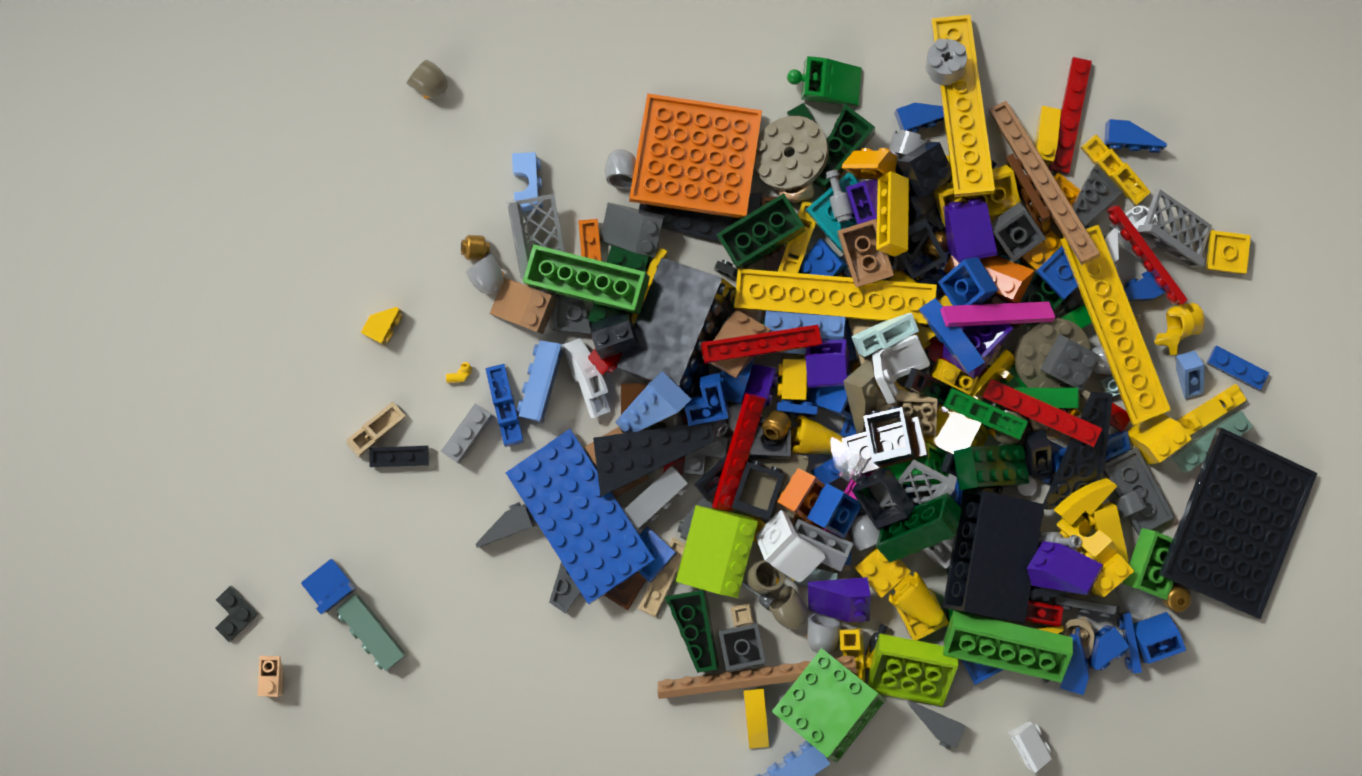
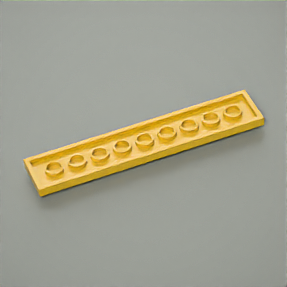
M971 15L932 18L934 43L937 39L955 40L965 46L967 53L963 77L951 85H940L954 197L994 194L995 186Z
M1098 224L1086 229L1100 252V257L1081 265L1066 239L1062 238L1060 241L1132 425H1135L1171 409Z
M738 268L734 308L842 316L845 318L887 321L912 313L916 324L928 325L918 309L936 298L937 285L879 280L855 288L853 279L849 277Z

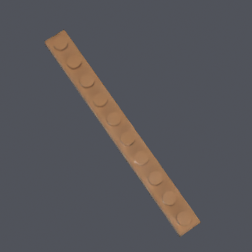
M1007 100L989 108L991 117L1016 158L1021 160L1025 173L1030 175L1034 188L1040 192L1043 203L1049 207L1054 221L1080 264L1083 265L1100 257V252Z
M855 656L835 658L853 674L857 673ZM802 661L795 664L785 663L772 667L763 666L757 669H742L741 671L734 672L724 671L718 674H703L696 677L686 676L673 680L665 679L658 681V698L663 699L793 682L798 679L811 661Z

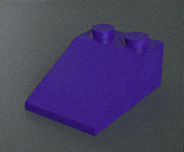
M1009 324L960 327L985 361L967 373L969 376L975 379L988 365L1012 332L1013 327ZM944 345L943 358L964 371L956 357L953 358Z
M1043 541L1029 563L1027 570L1032 586L1088 595L1103 569V564L1063 544Z
M868 577L808 582L809 611L850 623L870 621L871 595Z

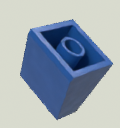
M845 386L810 387L807 392L806 402H812L813 406H817V408L853 421Z

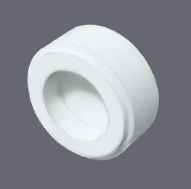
M1028 476L1029 484L1016 486L1018 493L1022 496H1031L1036 492L1037 483L1032 477Z

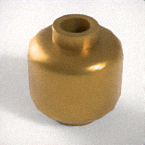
M941 231L933 232L943 252L948 251L946 234ZM928 236L922 245V251L927 259L936 261L941 257Z
M467 235L464 240H461V255H464L467 260L480 261L490 252V243L486 242L484 236Z
M772 411L762 424L763 432L771 440L783 439L791 427V420L784 412Z
M1173 584L1167 600H1161L1168 609L1174 612H1182L1189 607L1191 596L1187 589L1178 584Z

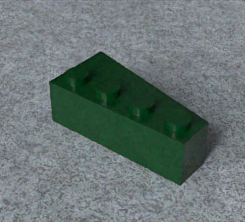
M844 104L839 118H837L830 136L827 138L829 149L827 164L819 177L813 181L824 192L831 186L830 179H826V172L837 169L841 175L844 171L842 164L853 151H861L875 135V126L846 104Z
M706 590L665 596V600L670 607L671 614L680 630L679 632L687 646L697 673L720 668Z

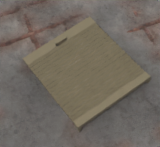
M732 437L730 438V442H729V446H728V449H727V453H728V450H729V447H730V444H731ZM750 453L748 457L750 459L749 463L755 460L764 463V468L771 469V466L783 470L782 473L786 475L781 493L785 490L798 468L805 472L807 471L810 457L791 453L790 460L750 458ZM751 469L741 502L768 510L778 478ZM777 502L773 517L782 510L788 514L792 523L794 514ZM733 508V510H732V511L740 512V513H743V514L751 515V516H754V517L762 518V517H759V516H756V515H753V514H750V513H747V512H744V511H741V510H738V509H735V508Z

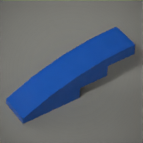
M934 298L918 310L939 341L944 343L953 358L956 357L967 374L985 361L959 326L946 327L940 311L943 306Z
M505 364L485 368L504 446L508 447L523 443L522 431Z
M1128 431L1108 435L1106 460L1131 450ZM1067 447L1051 453L1054 472H1057Z

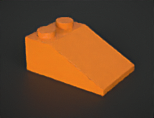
M798 468L777 502L804 522L824 530V527L807 519L825 485L815 476Z

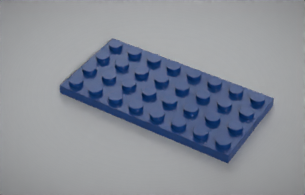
M568 429L505 472L589 605L655 561L654 556L614 494L610 492L600 497L597 468L571 429Z

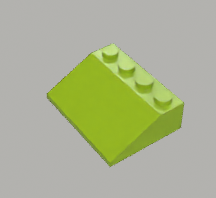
M696 505L676 582L716 594L738 598L758 521L751 516Z
M879 634L867 685L881 695L943 706L958 668V659L943 655V646Z

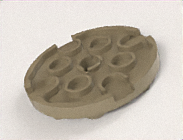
M787 116L769 124L758 136L754 162L755 172L766 185L776 190L792 191V189L801 186L804 188L819 177L827 164L829 157L827 137L818 124L806 117ZM795 149L793 156L786 157V151Z
M1055 318L1053 322L1034 323L1025 335L1021 336L1016 346L1014 363L1018 377L1027 387L1074 388L1040 368L1059 334L1091 350L1087 335L1078 325L1063 318Z

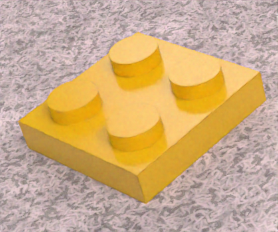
M1211 230L1206 270L1247 274L1251 235Z

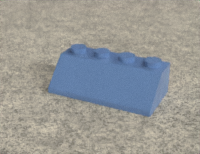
M766 310L765 326L770 328V332L818 324L821 341L844 339L846 318L842 316ZM806 348L782 351V353L806 355Z
M541 340L539 345L535 344L533 356H535L534 363H530L527 372L530 375L529 381L524 383L522 393L525 394L524 399L519 401L517 407L519 417L540 423L544 422L563 353V346L561 344Z

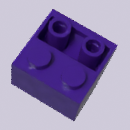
M878 179L863 181L846 187L857 224L874 219L877 221Z
M846 339L822 341L820 346L807 347L805 358L808 388L844 386L843 381L849 374L850 358Z
M753 364L741 402L744 400L745 393L766 398L763 409L766 405L769 406L773 393H770V388L775 387L778 374H775L776 368Z

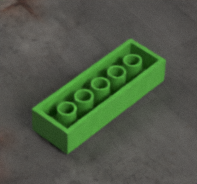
M533 244L523 283L532 288L640 314L650 276L643 271Z
M953 610L944 637L943 655L1062 683L1073 655V637Z

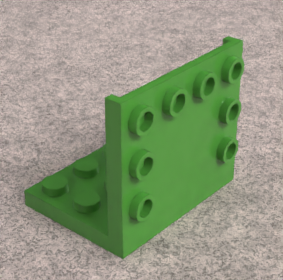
M821 648L772 712L823 755L838 763L885 703L886 699Z

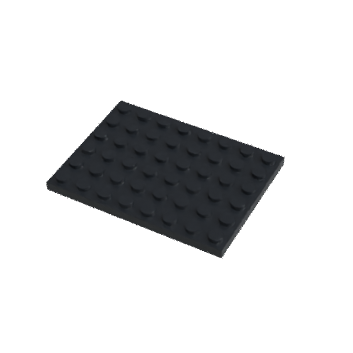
M1217 427L1159 575L1254 618L1261 619L1318 473L1224 428Z

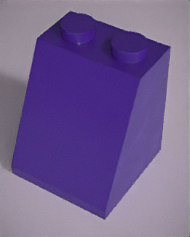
M971 198L968 202H951L948 206H943L948 251L958 263L964 259L975 257L980 259L997 255L988 207L982 199Z

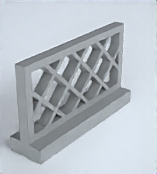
M1156 189L1144 225H1139L1137 231L1141 236L1188 268L1204 267L1206 259L1202 255L1212 225L1161 189ZM1160 197L1164 201L1165 207L1163 208L1159 204ZM1172 207L1176 208L1177 217L1173 216ZM1166 210L1168 221L1164 222L1162 211ZM1155 214L1157 215L1159 225L1152 223ZM1185 216H1188L1190 219L1191 225L1188 227L1185 221ZM1178 219L1180 221V225L1182 228L1179 231L1177 230L1175 221ZM1170 223L1172 234L1167 233L1165 225ZM1198 225L1204 227L1202 235L1199 234ZM1191 228L1193 230V234L1195 237L1194 239H1190V235L1188 232V230ZM1182 232L1185 243H1181L1179 234ZM1195 241L1197 245L1196 252H1194L1192 243Z
M554 194L507 201L519 273L522 280L524 279L530 258L529 254L531 252L528 246L532 240L539 243L542 247L548 248L545 245L553 236L558 240L559 244L555 250L564 252ZM550 199L552 207L546 213L539 208V205L543 200ZM529 203L534 206L529 216L522 213L520 204ZM537 209L545 214L540 224L530 219ZM548 217L555 222L551 232L542 227ZM529 220L538 226L532 236L525 232V226ZM540 228L549 234L543 244L534 238Z
M913 460L899 477L898 482L905 493L915 492L917 497L909 499L912 503H919L920 505L946 493L951 495L955 489L957 477L952 474L946 477ZM916 468L922 471L923 474L913 475L912 470ZM929 479H937L941 482L940 484L931 485ZM925 480L926 485L917 486L916 481ZM903 482H912L913 487H903ZM920 491H929L930 496L921 497ZM889 493L879 503L882 509L884 506H896Z

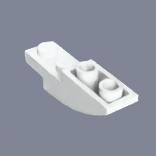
M580 338L563 344L562 346L574 382L579 381L590 417L595 418L610 412L605 393H608L605 381L595 368L596 366L588 359L591 353Z

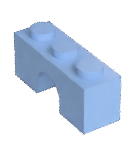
M536 152L512 153L514 176H524L529 180V185L524 191L514 192V200L538 197L539 189H542V178L538 177V170L541 169V159L537 158ZM543 201L539 205V208H543ZM529 203L520 204L523 214H530L534 209V206ZM537 209L534 214H538L540 211Z

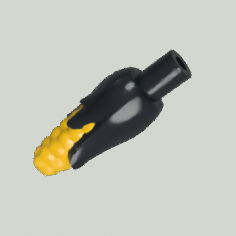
M881 624L878 632H875L870 638L865 653L866 669H870L879 634H885L888 626Z

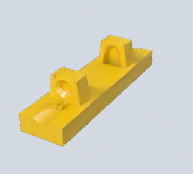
M803 200L798 213L806 232L788 242L778 272H799L816 224L805 211L812 204ZM790 254L798 256V258H792Z
M1006 349L976 382L969 396L982 401L991 379L1000 381L1003 378L1009 382L1013 378L1008 372L1015 364L1013 354Z
M1233 384L1176 421L1182 425L1190 436L1247 399L1238 385ZM1219 400L1224 401L1226 405L1225 408L1222 406Z

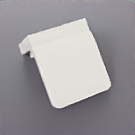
M917 335L910 336L886 349L881 348L872 353L875 379L888 405L896 402L898 390L895 381L898 378L909 374L911 368L921 370L930 365L929 358Z
M782 510L756 535L764 560L797 582H802L825 559L824 552L796 534L788 514Z

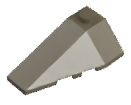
M867 359L843 381L857 434L866 432L863 416L869 415V412L876 411L878 388L871 359Z

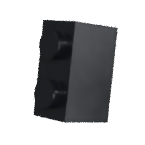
M626 311L591 323V335L595 350L601 359L639 347L630 312Z

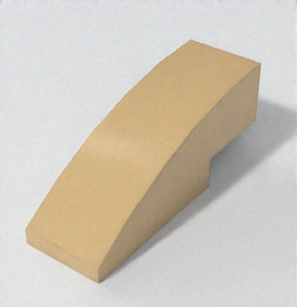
M391 402L367 421L361 429L350 436L346 444L359 458L387 435L406 416L394 402Z

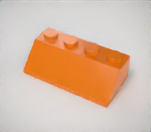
M951 255L943 271L947 275L960 263ZM997 255L980 258L979 260L998 288V291L992 296H997L1008 303H1020L1035 274V270Z

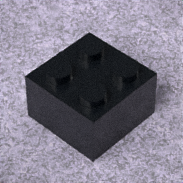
M926 142L897 161L903 176L909 178V189L912 196L925 197L952 180L951 167L940 142Z

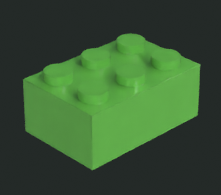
M1142 528L1129 563L1134 572L1122 584L1151 596L1167 600L1174 582L1160 576L1159 573L1173 538L1157 531Z

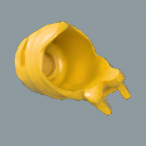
M1194 302L1170 307L1166 313L1167 331L1166 333H1158L1154 344L1159 346L1166 345L1169 347L1170 355H1177L1181 340L1191 335H1200L1204 330L1205 315L1202 308Z

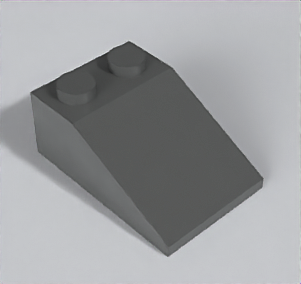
M608 202L600 240L631 252L655 257L665 215Z

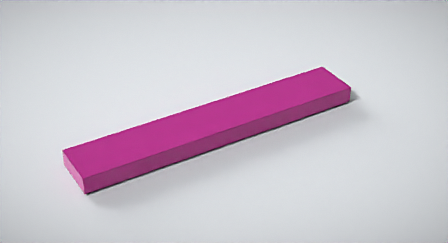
M1049 302L943 306L940 310L946 327L1053 322L1055 319Z

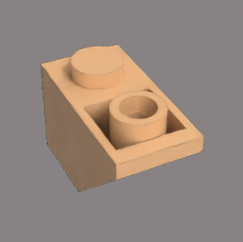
M260 656L258 696L278 697L283 695L284 673L281 656Z

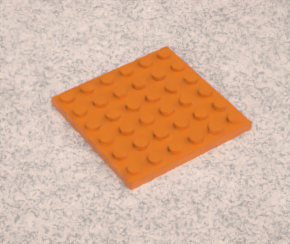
M647 93L629 202L744 218L747 215L762 110Z

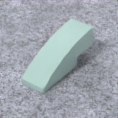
M908 313L872 326L851 337L858 354L865 357L880 348L886 349L919 330L912 313Z

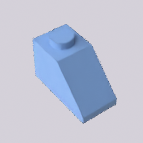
M1196 351L1176 355V371L1184 398L1188 399L1203 395L1204 364Z

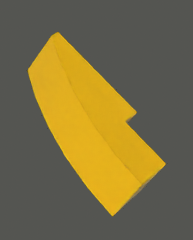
M1108 478L1095 481L1072 493L1054 511L1070 525H1073L1084 512L1091 516L1117 485Z
M763 687L743 689L749 749L769 747Z

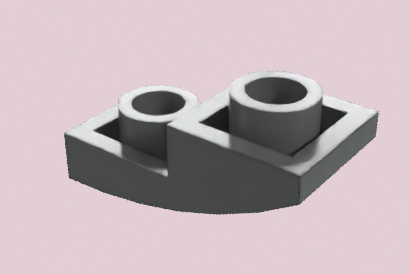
M1137 489L1109 501L1117 506L1120 519L1146 507Z

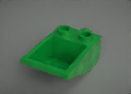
M807 56L804 61L803 74L797 69H792L787 74V80L790 84L797 85L802 82L801 100L852 106L859 105L861 67L828 58ZM810 70H814L815 73L811 75Z

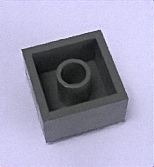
M1017 203L991 222L995 239L1013 262L1046 239L1026 208L1020 203Z
M1059 334L1040 369L1082 391L1101 356Z
M757 622L718 630L726 671L766 663Z

